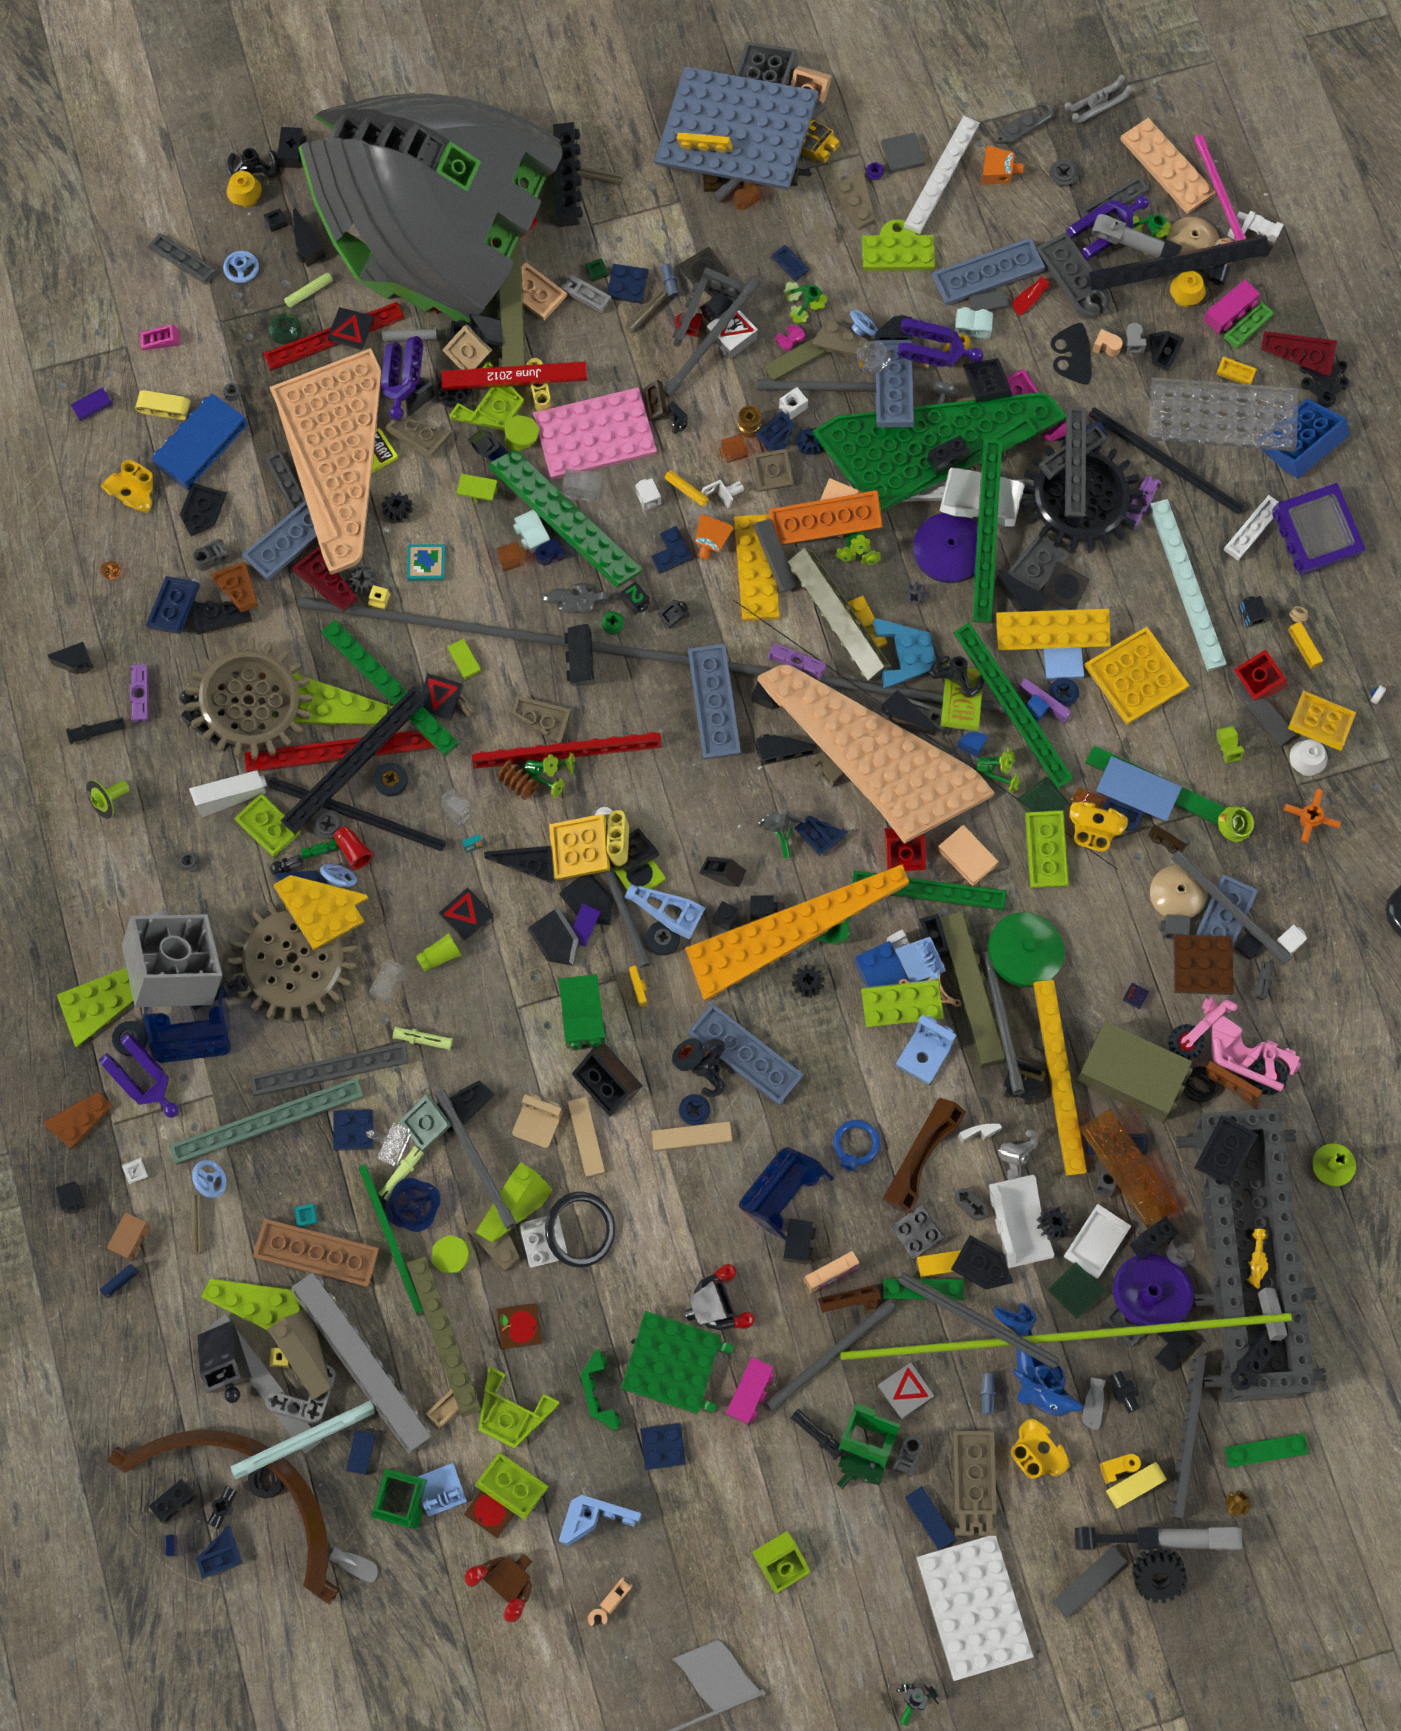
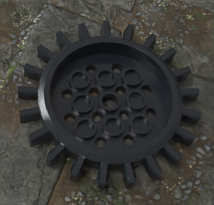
M1066 439L1062 440L1061 448L1066 445ZM1049 445L1046 447L1045 453L1049 457L1055 451ZM1099 445L1093 451L1086 454L1084 518L1065 517L1066 469L1050 480L1042 470L1036 473L1026 469L1024 477L1035 481V485L1024 486L1023 493L1033 494V499L1023 501L1022 509H1036L1037 513L1029 517L1028 523L1031 525L1042 520L1045 526L1042 527L1039 533L1041 538L1046 536L1051 530L1057 534L1054 539V547L1057 548L1061 544L1062 539L1066 538L1071 540L1070 551L1072 553H1075L1079 541L1086 542L1089 554L1094 551L1095 540L1100 539L1106 550L1109 549L1111 541L1108 535L1111 533L1120 541L1124 540L1126 534L1119 526L1122 523L1131 529L1135 527L1136 521L1127 517L1126 513L1140 514L1142 506L1131 504L1130 499L1141 498L1143 490H1130L1129 485L1136 483L1139 475L1134 474L1125 477L1123 471L1127 470L1130 461L1126 460L1117 466L1113 462L1117 449L1111 450L1106 457L1099 453L1101 450V445ZM1035 456L1032 463L1038 467L1039 463L1043 460ZM1109 493L1111 497H1107L1105 494ZM1052 501L1055 505H1050L1049 502ZM1090 501H1094L1096 504L1092 505ZM1062 516L1064 520H1060L1058 517ZM1099 516L1105 517V520H1101ZM1083 524H1088L1089 527L1086 528Z

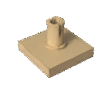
M466 324L442 351L460 369H476L492 352V349Z

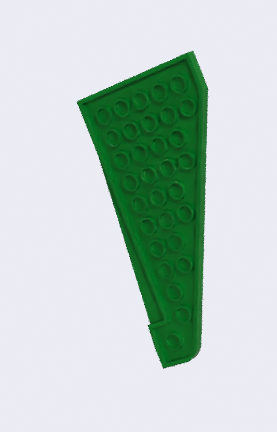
M1038 392L1012 395V397L978 403L975 400L916 406L913 407V427H877L876 411L838 415L814 429L812 434L854 489L862 493L878 491L882 513L890 507L947 480L950 469L935 475L927 462L929 450L961 435L970 449L968 460L952 468L968 470L982 463L984 439L1003 440L1002 452L1053 428L1066 420V415L1051 396Z

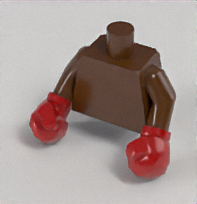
M524 1553L516 1562L509 1557L505 1558L502 1556L488 1560L483 1565L469 1568L464 1576L465 1583L469 1587H474L483 1579L509 1603L503 1616L505 1621L514 1623L520 1619L525 1604L530 1598L531 1577L525 1570L533 1561Z

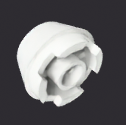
M1312 739L1302 740L1292 747L1290 763L1301 775L1312 776L1320 773L1326 767L1327 753L1320 742Z

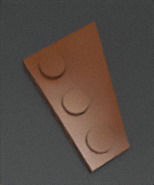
M245 561L210 574L214 582L240 612L259 606Z
M1209 1062L1206 1067L1207 1076L1211 1080L1222 1084L1257 1110L1261 1104L1262 1091L1214 1062Z
M96 1092L42 1123L69 1148L73 1149L113 1105L99 1092Z

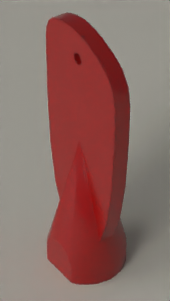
M1040 277L1035 284L1025 289L1012 303L1014 312L1019 316L1023 315L1040 298L1043 291L1050 287L1049 282L1044 277Z

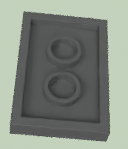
M1038 534L1007 574L1040 592L1067 560L1070 553L1060 546L1054 547L1053 541L1046 536L1041 538Z

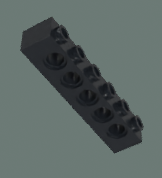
M574 122L553 124V135L561 140L560 144L562 147V157L554 172L555 218L559 227L580 225V218L583 217L582 208L579 207V202H582V194L579 191V186H582L581 176L578 175V171L581 170V162L578 160L581 150L577 142L580 139L579 128L576 129Z

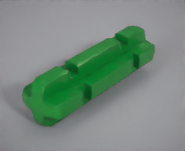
M333 839L329 840V843L322 842L312 845L311 848H302L301 854L303 859H308L312 855L315 857L329 853V850L331 852L338 850L339 846L336 840Z

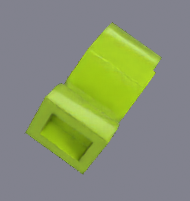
M1229 726L1217 729V740L1221 746V751H1223L1225 764L1242 760L1244 749L1242 746L1237 747L1238 734L1234 727Z

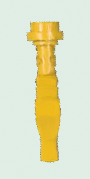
M1254 1229L1252 1237L1256 1239L1255 1252L1251 1254L1252 1260L1248 1262L1251 1275L1246 1280L1256 1289H1260V1280L1263 1279L1264 1274L1268 1270L1266 1253L1263 1252V1240L1268 1238L1267 1230Z

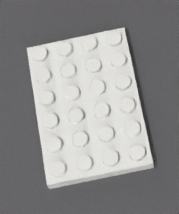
M996 1536L983 1537L916 1557L953 1681L1033 1658Z

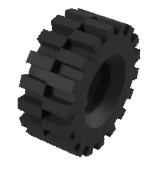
M1152 1547L1149 1548V1553L1146 1554L1145 1551L1141 1553L1142 1558L1137 1556L1135 1559L1136 1564L1133 1563L1132 1574L1136 1589L1141 1596L1144 1595L1148 1601L1152 1598L1154 1603H1158V1600L1166 1603L1167 1598H1170L1172 1601L1175 1599V1594L1178 1597L1182 1594L1181 1589L1185 1590L1187 1574L1181 1557H1178L1175 1551L1171 1553L1170 1548H1166L1163 1551L1162 1547H1157V1550L1154 1551ZM1155 1573H1168V1576L1162 1580L1152 1579Z

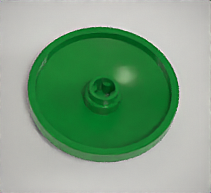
M1028 912L1010 914L1001 919L990 933L987 946L990 962L995 971L1013 985L1033 988L1034 982L1053 979L1062 967L1065 953L1062 938L1057 929L1048 920L1039 915Z

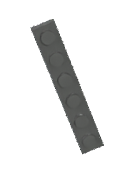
M1067 407L1065 517L1084 518L1086 408Z

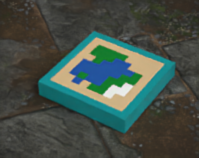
M408 544L407 581H445V544Z

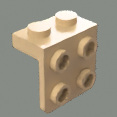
M524 1095L522 1100L523 1107L512 1134L516 1138L542 1148H548L563 1114L562 1109L555 1102L549 1101L546 1103L541 1101V1098L537 1095Z

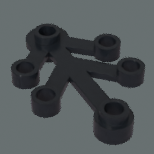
M1339 361L1331 372V378L1300 366V372L1308 373L1321 384L1322 390L1314 385L1309 377L1302 379L1301 388L1304 390L1309 389L1317 396L1319 405L1325 408L1333 406L1336 401L1335 395L1340 390L1347 388L1349 380L1346 377L1339 378L1337 384L1331 390L1329 389V383L1340 373L1346 371L1347 363Z

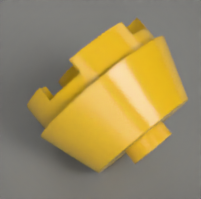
M240 171L231 176L226 192L233 204L248 208L257 203L262 192V186L259 180L252 174Z
M1188 271L1179 274L1172 280L1170 293L1175 299L1176 304L1188 307L1189 305L1198 304L1204 298L1206 287L1200 274L1195 271Z

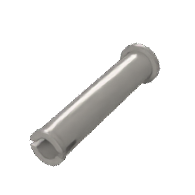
M437 327L434 329L382 331L383 342L407 341L408 338L419 336L422 340L438 341Z

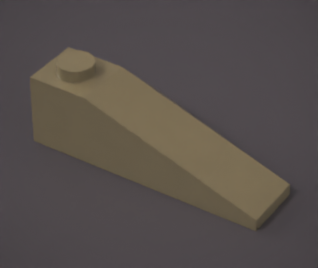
M305 1310L285 1317L267 1329L314 1400L331 1389L317 1330Z

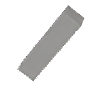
M1275 1288L1262 1289L1258 1296L1263 1315L1282 1314ZM1284 1322L1266 1323L1270 1340L1281 1341L1287 1336Z

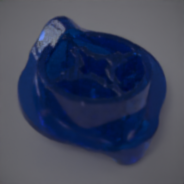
M406 1178L399 1181L393 1188L391 1198L387 1204L388 1220L398 1227L413 1232L426 1230L433 1223L440 1205L439 1190L432 1184L415 1178ZM410 1190L420 1191L426 1196L416 1197ZM405 1193L407 1202L402 1207L397 1208L398 1198ZM410 1201L418 1203L416 1209L413 1206L409 1207ZM429 1201L430 1210L422 1217L420 1207ZM411 1213L417 1220L407 1219L401 1214Z

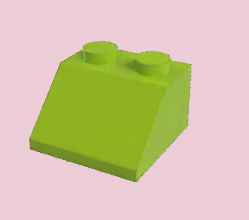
M788 1531L752 1552L775 1594L811 1573L797 1544Z

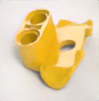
M133 460L122 462L121 472L111 474L100 485L108 495L117 497L128 507L143 513H147L151 509L152 473ZM128 489L131 491V494L123 496L121 491Z
M1073 803L1070 807L1069 816L1071 821L1075 823L1074 840L1080 846L1101 852L1106 851L1114 836L1122 834L1127 827L1128 818L1112 808H1109L1107 811L1095 807L1096 804ZM1100 813L1104 816V820L1101 823H1096L1093 820V816ZM1085 832L1088 834V837L1081 838L1078 834ZM1102 837L1105 838L1107 842L1104 844L1098 843L1097 839Z
M1028 1419L1020 1426V1438L1012 1447L1011 1455L1029 1478H1038L1047 1473L1052 1476H1060L1069 1468V1460L1061 1444L1058 1445V1448L1047 1435L1051 1431L1035 1419ZM1045 1441L1050 1445L1048 1453L1043 1454L1039 1451L1038 1445L1040 1442ZM1018 1446L1026 1449V1456L1024 1458L1016 1455V1448ZM1031 1463H1036L1039 1466L1038 1474L1034 1475L1029 1472L1028 1467Z

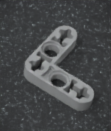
M325 1365L326 1370L329 1371V1375L332 1377H329L331 1389L325 1392L326 1396L324 1399L314 1400L310 1395L307 1402L273 1392L267 1395L265 1399L266 1408L268 1411L309 1424H317L323 1417L335 1381V1370L331 1366ZM278 1398V1402L284 1404V1400H287L285 1411L281 1410L282 1405L276 1404L275 1407H271L269 1400ZM311 1402L318 1405L317 1414L319 1416H315L314 1419H311L310 1414H308V1412H312L314 1409V1404H311ZM291 1403H297L300 1406V1410L295 1414L290 1413L288 1410V1406Z

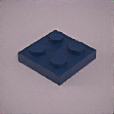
M613 264L607 294L613 300L642 304L648 269Z
M373 1109L333 1111L334 1151L374 1150Z
M681 1423L640 1429L645 1471L686 1465Z

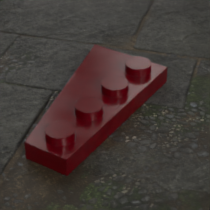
M1264 331L1261 350L1331 378L1337 341Z
M320 546L316 547L292 568L297 576L343 613L357 602L356 596L341 578L339 572L330 575Z

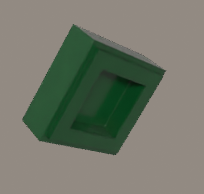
M602 258L585 264L592 282L609 276Z

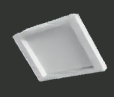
M1097 1204L1067 1250L1064 1258L1098 1279L1131 1225Z

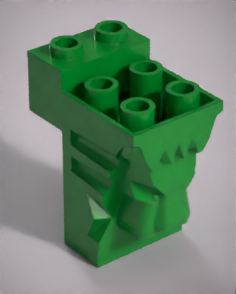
M597 974L559 978L564 1036L567 1049L581 1050L584 1046L595 1048L603 1043L606 1044Z

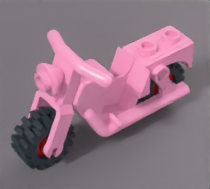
M1210 996L1209 999L1205 998L1201 1009H1204L1203 1014L1207 1015L1195 1026L1183 1024L1171 1031L1168 1037L1169 1050L1190 1060L1199 1056L1203 1051L1205 1037L1202 1034L1210 1027L1212 1062L1232 1074L1251 1081L1252 1085L1260 1089L1264 1095H1273L1281 1092L1286 1086V1081H1288L1287 1076H1292L1293 1073L1297 1074L1301 1065L1298 1062L1300 1057L1296 1056L1297 1052L1285 1048V1050L1277 1048L1278 1044L1269 1040L1266 1043L1261 1042L1255 1048H1247L1241 1039L1242 1028L1225 1016H1221L1223 1013L1229 1014L1231 1010H1237V1004L1230 1000H1225L1218 1006L1213 996ZM1258 1057L1261 1061L1253 1067V1070L1247 1069ZM1274 1058H1277V1059L1280 1060L1283 1064L1281 1065L1280 1062H1279V1061H1275Z

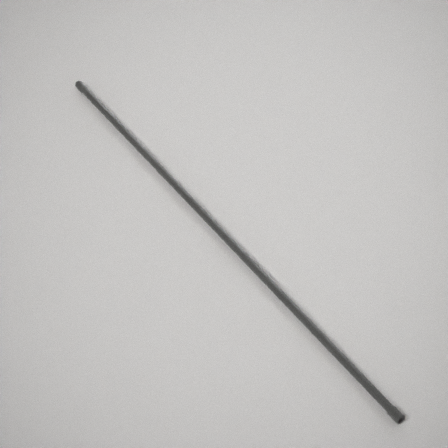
M300 596L297 600L298 608L343 613L331 602ZM354 605L344 612V614L568 647V644H565L564 637ZM592 641V649L597 652L690 665L689 656ZM728 662L730 672L759 676L773 669ZM822 676L818 680L830 687L861 691L859 689L861 688L865 692L890 696L899 690L906 698L943 703L944 694L894 686L884 689V686L880 684L854 680L847 681L846 679ZM981 700V709L1006 714L999 702Z

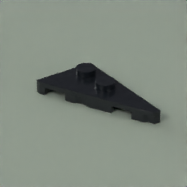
M551 846L484 852L485 859L549 883H554Z

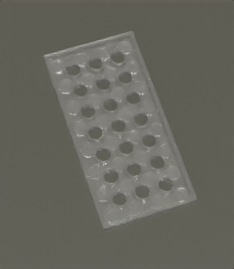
M1152 377L1147 440L1296 451L1299 388ZM1169 393L1172 394L1173 397L1169 398L1164 396V394ZM1183 395H1189L1192 398L1185 399L1183 398ZM1207 396L1209 400H1203L1201 397ZM1220 398H1226L1228 401L1223 402ZM1244 399L1246 403H1240L1238 400ZM1261 400L1265 404H1258L1256 401ZM1275 402H1281L1283 405L1278 406ZM1170 408L1172 411L1166 412L1163 409ZM1187 409L1190 413H1183L1182 410ZM1207 411L1209 414L1203 415L1200 412ZM1225 412L1227 416H1221L1218 413ZM1242 413V414H1244L1246 417L1241 418V417H1238L1237 414ZM1262 415L1264 418L1258 419L1255 416ZM1279 416L1283 420H1276L1274 417ZM1168 422L1171 426L1166 427L1162 423ZM1188 424L1190 427L1183 428L1181 425ZM1205 425L1208 429H1201L1199 426ZM1218 427H1225L1227 430L1221 431ZM1243 428L1245 432H1238L1236 429ZM1259 429L1262 430L1264 433L1258 434L1255 432V430ZM1280 431L1282 435H1276L1273 432Z

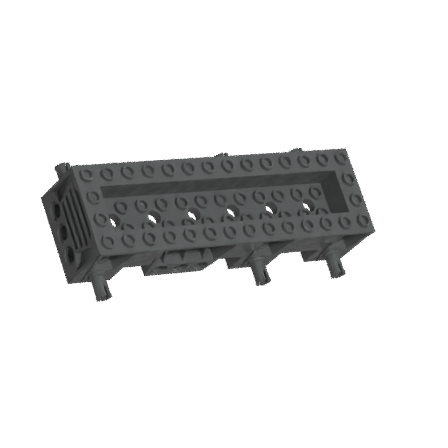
M1281 1108L1201 1113L1193 1124V1136H1176L1175 1139L1177 1149L1194 1147L1197 1161L1221 1115L1257 1133L1258 1136L1231 1187L1203 1173L1204 1185L1201 1190L1207 1250L1212 1251L1215 1278L1211 1281V1294H1194V1307L1212 1306L1215 1319L1255 1316L1254 1312L1256 1310H1262L1258 1293L1264 1288H1275L1282 1314L1291 1313L1292 1321L1284 1322L1287 1336L1280 1341L1279 1347L1249 1389L1242 1391L1234 1389V1386L1231 1385V1373L1235 1371L1238 1363L1254 1341L1258 1339L1260 1333L1263 1330H1267L1266 1323L1221 1327L1224 1359L1220 1362L1221 1373L1220 1375H1203V1388L1222 1387L1225 1403L1304 1398L1316 1391L1315 1381H1326V1375H1318L1326 1373L1325 1368L1313 1369L1305 1300H1316V1293L1312 1294L1316 1290L1315 1287L1303 1288L1285 1142H1296V1135H1294L1296 1131L1295 1129H1283ZM1242 1190L1249 1191L1251 1195L1249 1200L1241 1198L1240 1192ZM1248 1229L1252 1231L1254 1229L1267 1230L1268 1238L1263 1240V1252L1266 1253L1268 1270L1264 1274L1263 1279L1260 1280V1289H1256L1246 1280L1250 1277L1251 1271L1248 1262L1252 1260L1251 1254L1255 1252L1256 1239L1249 1240L1245 1237V1231ZM1268 1335V1341H1269L1270 1344H1272L1271 1342H1273V1341L1270 1340L1269 1335ZM1239 1375V1382L1242 1384V1382H1244L1242 1380L1244 1379H1242V1376Z

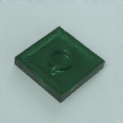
M1047 776L1018 798L1036 812L1065 811L1071 806L1069 801ZM1017 800L1026 812H1034Z
M1077 1262L1048 1289L1076 1319L1105 1291Z

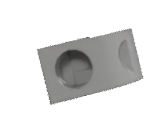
M1131 323L1127 327L1125 333L1126 353H1144L1146 339H1141L1143 329L1138 323Z

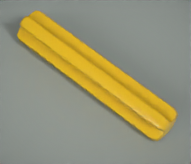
M673 471L666 473L665 480L701 507L708 504V497Z

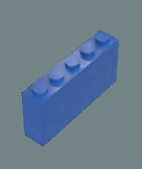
M211 393L209 397L203 399L201 405L196 410L191 412L189 418L179 425L177 431L166 439L165 444L154 452L152 460L155 467L188 491L192 483H196L248 426L246 418Z

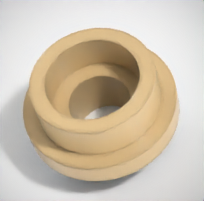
M1295 606L1290 611L1289 615L1293 621H1307L1308 611L1305 608Z

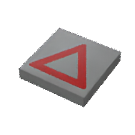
M911 1362L878 1385V1388L900 1419H903L934 1397V1394Z

